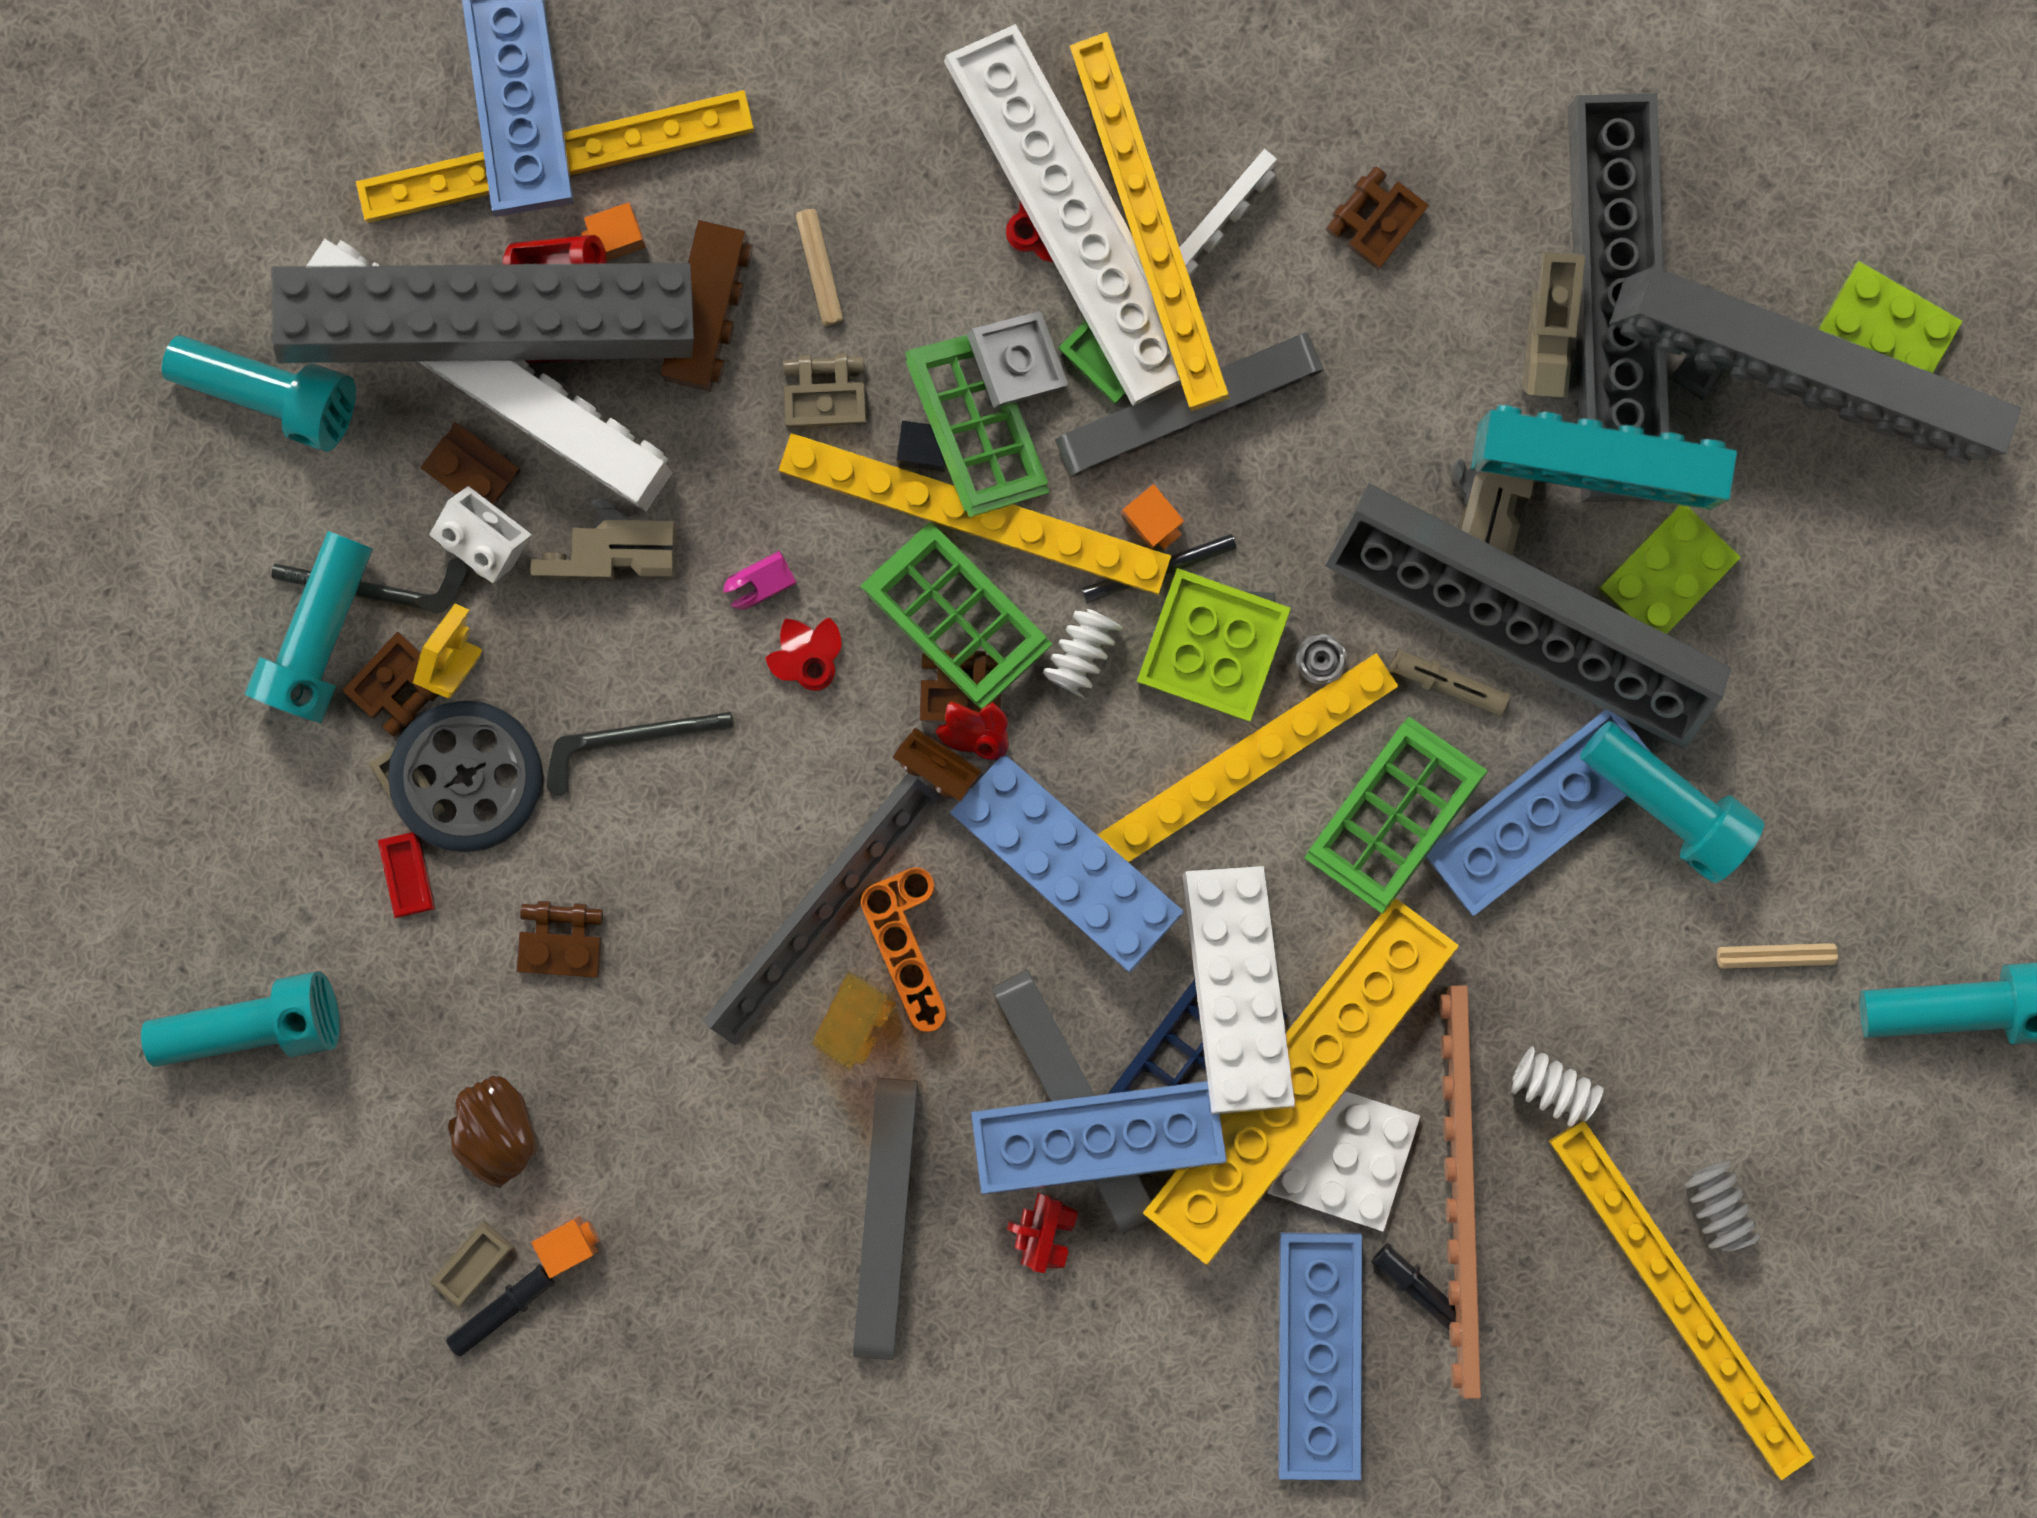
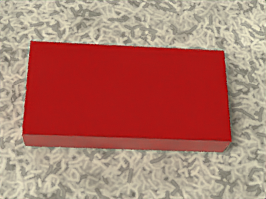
M410 832L377 840L394 918L435 910L420 837Z

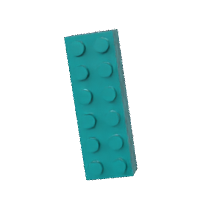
M1499 405L1496 410H1490L1478 422L1470 469L1473 471L1712 510L1730 499L1737 451L1725 449L1726 443L1722 441L1703 439L1700 441V444L1684 442L1685 436L1680 434L1660 433L1659 437L1643 435L1644 429L1633 426H1619L1618 431L1603 428V422L1591 419H1579L1578 424L1563 422L1561 415L1549 412H1539L1537 417L1521 415L1522 409L1507 405Z

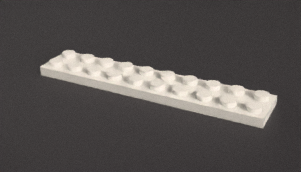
M1016 24L947 54L944 63L1131 404L1134 406L1181 383L1133 236Z

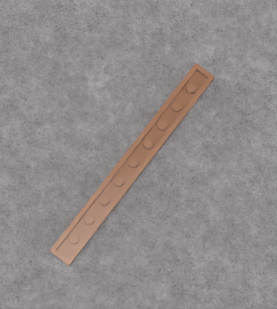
M1468 985L1446 987V995H1440L1439 1011L1440 1018L1447 1019V1035L1441 1036L1440 1046L1442 1059H1448V1076L1442 1077L1443 1100H1449L1450 1116H1444L1443 1135L1444 1140L1450 1141L1451 1157H1445L1444 1161L1446 1182H1452V1198L1446 1199L1447 1223H1453V1239L1447 1240L1448 1264H1454L1455 1281H1449L1448 1283L1449 1304L1456 1307V1322H1450L1449 1326L1451 1347H1457V1363L1451 1364L1452 1388H1458L1459 1396L1464 1399L1481 1398Z

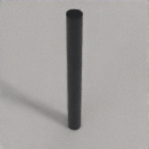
M1229 534L1171 555L1166 574L1176 571L1177 568L1182 569L1237 549L1233 535ZM1105 579L1081 589L1086 603L1130 588V586Z

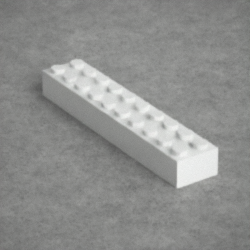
M324 239L307 266H368L370 262L363 258L361 253L342 240L336 246L327 239ZM375 262L372 264V266H380ZM524 360L419 362L645 512H647L673 473L666 465L669 459L663 455L664 453L645 440L639 446L633 442L635 436L626 427L612 418H609L607 423L601 421L602 415L596 411L594 406L577 395L571 401L567 398L569 393L562 389L563 386L544 373L541 374L539 379L533 376L535 371Z

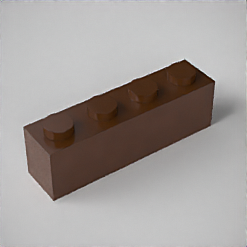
M698 220L688 260L691 269L692 358H664L660 374L664 381L711 392L713 382L718 384L721 382L725 360L719 359L722 345H729L731 342L734 321H730L729 316L732 305L739 306L744 283L738 282L741 267H749L753 251V244L747 243L748 236L746 231Z

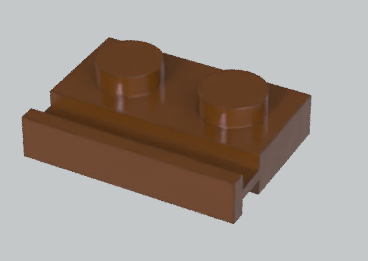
M454 422L446 436H443L420 468L453 493L458 494L469 486L495 506L521 470Z
M916 727L900 744L892 757L900 762L901 767L909 774L925 778L934 784L935 789L940 794L948 798H956L960 802L982 772L981 769Z

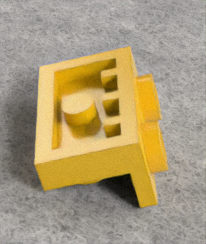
M454 604L424 644L415 673L414 684L443 697L452 698L482 653L481 648L466 642L470 633V628L465 626L469 609Z

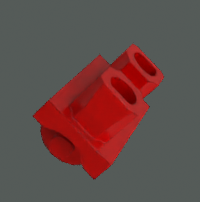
M1037 1193L1034 1209L1024 1208L1021 1221H1008L1007 1230L1017 1233L1014 1248L1023 1250L1021 1264L1040 1273H1045L1046 1268H1064L1068 1256V1247L1053 1243L1056 1228L1067 1231L1073 1230L1078 1215L1077 1211L1062 1204V1201L1050 1195Z

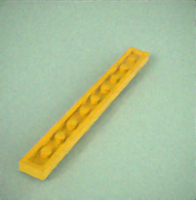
M1105 32L1070 45L1071 52L1189 408L1193 412L1230 399L1108 33Z
M745 90L567 131L564 132L571 176L753 133L755 130ZM483 151L355 181L364 220L367 223L490 195Z
M793 433L790 434L778 470L779 473L1158 596L1171 559V555L1016 505L969 517L968 512L964 511L954 485Z
M1375 653L1340 676L1337 680L1318 690L1097 835L1127 862H1130L1397 688V683L1378 654Z
M1579 1120L1572 1127L1566 1128L1548 1141L1776 1476L1783 1480L1815 1458L1587 1123Z

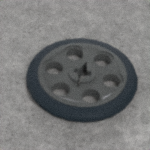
M463 700L444 703L429 709L409 724L398 738L390 757L388 781L390 796L396 811L414 834L425 842L444 850L473 852L486 850L503 843L523 827L533 814L539 799L543 775L540 755L535 743L518 720L506 711L490 704ZM443 730L453 732L456 737V746L448 753L438 752L433 744L436 734ZM482 730L492 731L497 737L496 747L488 753L479 752L474 745L475 736ZM486 763L485 767L477 770L476 774L472 776L474 784L467 787L464 783H455L445 789V786L453 783L455 778L459 776L457 769L460 766L471 770L473 768L477 769ZM423 765L431 766L436 772V781L428 788L418 787L413 779L414 771ZM501 765H512L517 770V781L510 787H501L495 781V771ZM490 799L494 801L498 808L496 817L490 822H481L475 816V806L481 800ZM441 800H450L457 808L455 818L448 823L439 822L434 816V807Z

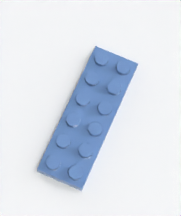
M462 0L491 209L494 216L498 217L574 204L545 1Z
M1606 709L1438 840L1426 859L1471 916L1479 913L1626 797L1623 792L1580 759L1586 744L1608 721H1612L1649 750L1624 718Z
M1007 755L1001 756L950 812L955 819L1129 973L1137 967L1184 914V911Z
M1208 1081L971 1112L982 1195L1226 1163L1220 1115L1212 1114Z
M1279 1232L1278 1477L1280 1480H1361V1233Z

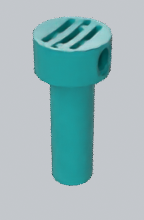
M177 335L170 341L162 360V375L165 380L282 420V430L286 438L324 452L333 450L340 443L353 416L356 402L354 378L314 363L305 365L297 374L183 335Z
M327 531L275 661L259 656L244 693L246 696L322 724L336 689L334 684L322 680V677L373 548Z
M1612 721L1605 723L1592 736L1580 755V759L1684 840L1679 853L1680 859L1711 883H1718L1730 875L1745 860L1762 835L1765 826L1764 820L1739 800L1727 795L1717 803L1713 802Z
M2037 962L2003 964L1999 981L1861 990L1859 1006L1863 1035L1865 1038L2004 1029L2010 1044L2037 1043Z
M321 971L279 978L272 985L270 997L145 1020L141 1029L142 1049L146 1060L152 1067L279 1044L283 1052L290 1058L334 1050L338 1044L340 1034L337 1000L332 985L327 976Z

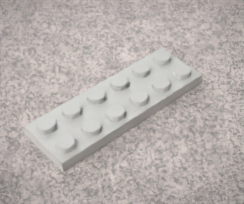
M1264 866L1186 871L1182 877L1212 1114L1291 1108L1295 1106Z

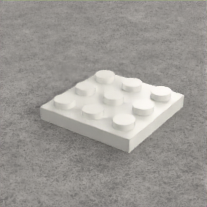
M1346 1091L1268 1189L1267 1193L1384 1231L1420 1115Z

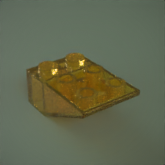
M849 970L811 1044L848 1070H851L856 1063L863 1065L877 1041L876 1038L871 1036L875 1026L882 1028L886 1024L896 1004L889 1000L893 992Z

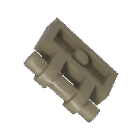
M837 353L835 358L812 359L811 355H799V359L783 360L784 376L799 375L800 385L784 386L786 428L866 424L864 382L848 383V373L864 372L863 356L847 357V353ZM835 373L836 383L813 384V374Z

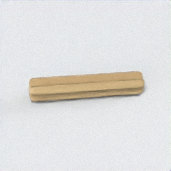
M815 209L802 210L796 214V219L822 324L824 326L837 325L843 322V316L818 214Z
M1833 943L1719 947L1716 957L1718 967L1723 969L1821 966L1837 964L1838 950L1837 946Z

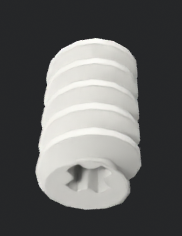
M1086 609L1088 612H1074L1073 618L1080 626L1067 625L1065 630L1073 640L1060 639L1058 646L1064 651L1065 655L1052 654L1050 658L1058 669L1045 668L1043 674L1052 683L1082 698L1085 697L1078 691L1079 687L1092 688L1093 686L1085 676L1086 673L1099 674L1101 671L1094 664V658L1106 660L1108 657L1100 646L1102 644L1114 646L1115 644L1108 631H1122L1123 629L1116 622L1090 609Z
M1531 1046L1521 1059L1513 1075L1511 1093L1516 1094L1523 1087L1527 1088L1525 1101L1528 1103L1539 1095L1541 1097L1539 1109L1544 1111L1551 1103L1554 1104L1553 1117L1556 1119L1563 1113L1568 1112L1567 1125L1569 1127H1572L1579 1120L1586 1122L1601 1100L1603 1087L1597 1085L1590 1090L1591 1082L1588 1078L1583 1077L1576 1082V1071L1568 1069L1562 1073V1063L1554 1061L1548 1065V1055L1540 1053L1534 1057V1047Z

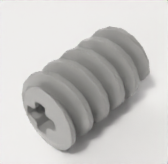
M1729 1160L1714 1163L1698 1170L1684 1184L1685 1188H1698L1699 1190L1690 1199L1691 1203H1704L1705 1208L1698 1212L1696 1217L1699 1219L1710 1218L1711 1223L1702 1229L1703 1234H1716L1717 1236L1716 1239L1708 1244L1709 1249H1722V1251L1738 1250L1756 1243L1761 1238L1757 1233H1749L1755 1227L1754 1220L1743 1218L1749 1212V1206L1746 1203H1736L1743 1197V1191L1740 1188L1731 1187L1737 1182L1738 1178L1734 1173L1725 1172L1731 1166V1161Z

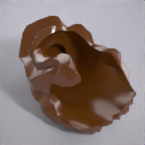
M494 1075L488 1079L485 1078L482 1083H475L473 1087H466L458 1094L455 1102L457 1118H452L448 1123L451 1152L476 1178L490 1186L501 1188L526 1168L528 1160L537 1151V1138L531 1126L525 1100L509 1081L501 1076L495 1077Z

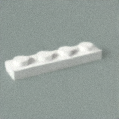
M1266 149L1259 154L1180 246L1189 277L1198 267L1194 260L1203 249L1210 253L1224 237L1220 230L1230 219L1236 223L1249 208L1250 204L1245 200L1255 189L1262 193L1276 176L1271 170L1274 168L1277 159Z

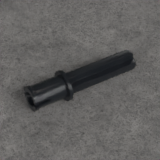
M1389 1243L1385 1244L1376 1253L1371 1262L1397 1284L1396 1289L1399 1292L1404 1290L1449 1331L1450 1322H1456L1455 1305H1450L1449 1298L1420 1273L1421 1268L1418 1265L1413 1267Z
M539 1264L514 1286L508 1284L505 1287V1293L447 1337L446 1342L451 1351L458 1356L464 1355L520 1310L522 1312L527 1311L529 1303L555 1285L554 1279L549 1278L544 1267Z

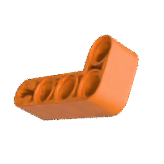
M915 867L868 887L862 894L861 907L911 1022L917 1029L930 1032L935 1031L943 1024L947 1011L904 912L930 899L935 889L932 875L925 869ZM913 874H921L928 882V890L923 896L918 898L909 895L905 888L906 880ZM877 890L885 891L891 899L890 908L882 914L872 911L868 903L870 895ZM892 927L901 928L907 935V943L901 950H892L885 944V934ZM914 964L921 968L923 971V981L919 986L908 987L902 982L900 975L904 966ZM927 986H930L933 993L924 996L928 1005L939 1008V1012L934 1016L935 1022L929 1024L927 1019L919 1020L917 1014L922 1010L920 1001L917 998L911 1003L907 996L917 994Z

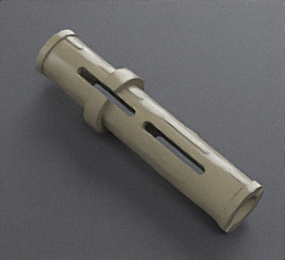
M1397 648L1391 660L1389 672L1397 673L1420 683V687L1424 690L1435 689L1494 713L1498 717L1503 714L1510 693L1502 692L1473 678L1440 666L1441 662L1436 659L1428 661L1405 652L1401 648ZM1415 667L1422 669L1426 672H1429L1431 674H1434L1436 676H1439L1443 678L1445 681L1443 682L1432 676L1415 670ZM1456 683L1483 695V698L1460 689L1453 684Z

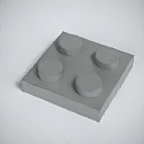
M1041 311L973 328L967 333L993 408L1060 391L1068 386Z

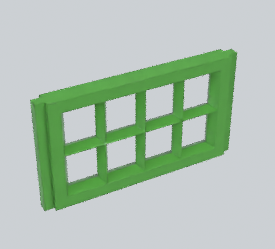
M967 335L905 352L907 357L906 364L964 511L968 512L969 517L1049 493L1047 487L1049 483L1017 402L1000 407L1001 412L980 417L971 393L986 390L985 383L980 381L967 385L958 362L975 357ZM950 364L958 388L937 393L928 369ZM962 396L971 420L950 426L941 402ZM1005 420L1014 444L993 450L984 426ZM975 429L984 453L963 459L954 434ZM1018 452L1027 476L1006 482L997 458ZM988 461L997 485L975 491L966 467Z
M931 522L924 526L860 585L866 595L981 710L986 705L992 703L1052 647V643ZM936 548L953 566L931 585L914 567ZM960 572L977 591L955 609L938 591ZM909 573L926 591L908 608L903 610L887 592ZM982 597H985L1001 615L979 634L963 615ZM933 598L950 616L927 635L912 620L911 616ZM1009 621L1026 639L1004 659L987 640ZM957 622L974 640L952 660L935 641ZM981 646L998 665L976 684L959 666Z
M1408 717L1308 850L1309 852L1304 858L1378 912L1384 914L1475 792L1488 771L1411 717ZM1407 743L1431 759L1417 780H1414L1392 764ZM1437 765L1462 781L1448 802L1423 786ZM1386 771L1410 787V790L1396 809L1371 792ZM1417 793L1441 809V812L1427 831L1402 814ZM1365 799L1390 816L1375 837L1351 821V818ZM1396 821L1421 838L1406 859L1381 842ZM1344 828L1369 844L1354 865L1330 849ZM1375 849L1400 866L1385 887L1361 871V868Z

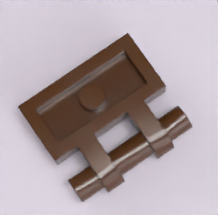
M1374 166L1366 177L1361 176L1354 185L1356 190L1344 205L1339 204L1332 213L1334 218L1326 227V231L1337 239L1346 228L1354 231L1356 235L1347 247L1379 271L1426 211L1429 204L1399 181L1396 182L1388 193L1379 186L1387 175L1383 170ZM1370 200L1377 204L1378 207L1365 221L1357 214L1365 203Z
M396 632L342 690L371 718L375 719L384 708L393 716L385 723L383 728L393 737L416 719L414 716L429 700L433 702L439 696V694H435L413 683L421 651L400 632ZM410 681L417 690L401 705L394 697Z
M943 650L952 660L958 655L950 654V650ZM976 650L959 667L962 670H973V681L978 684L986 676V671H992L998 663L990 655H986V651ZM922 653V669H937V680H921L920 721L946 722V708L951 701L980 713L981 709L953 681H949V677L925 653ZM1001 694L992 702L1000 709Z
M538 901L537 904L522 903L520 918L521 920H535L536 932H519L516 972L599 977L602 937L586 936V924L602 925L603 909L588 908L587 904L574 903L573 907L552 906L551 901ZM550 922L572 923V935L551 934Z

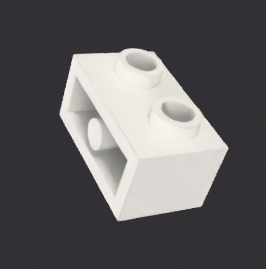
M469 486L448 500L429 534L445 550L455 554L472 567L478 575L486 578L491 583L496 582L512 569L532 536L531 533Z

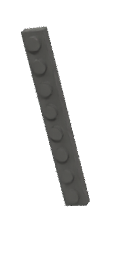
M907 773L704 1018L703 1022L717 1034L736 1045L939 800L940 796L916 776Z

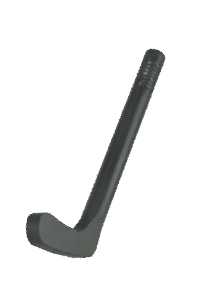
M459 557L451 559L447 566L445 578L436 594L419 593L360 581L355 596L419 608L434 613H443L451 606L461 590L469 573V565ZM275 563L272 568L271 578L306 585L311 570Z
M724 712L714 715L562 736L556 740L552 749L546 787L554 795L562 796L567 792L569 756L574 751L732 728L731 712Z

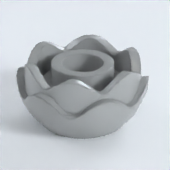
M1320 634L1305 639L1301 643L1296 656L1299 672L1306 680L1315 684H1326L1337 680L1342 675L1347 660L1344 647L1333 636L1328 634ZM1318 656H1323L1325 661L1319 663L1317 661Z

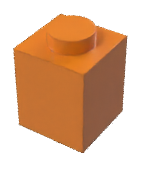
M629 202L584 217L588 230L582 231L581 234L582 236L596 235L601 239L606 250V261L646 248L636 215Z
M1154 484L1122 510V516L1152 550L1158 545L1165 550L1182 536L1178 529L1184 523L1183 518Z
M579 1215L536 1238L531 1244L549 1278H552L596 1254L598 1250L595 1244L599 1243L600 1240L591 1222L586 1221L583 1223Z

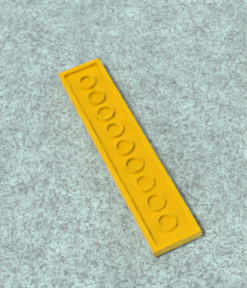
M1396 898L1384 914L1379 915L1285 1033L1295 1106L1283 1109L1221 1114L1220 1122L1226 1163L1177 1170L1143 1214L1208 1266L1457 952L1459 945Z

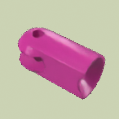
M779 550L728 577L724 584L723 592L733 591L751 582L755 590L731 603V606L736 609L746 610L797 584Z

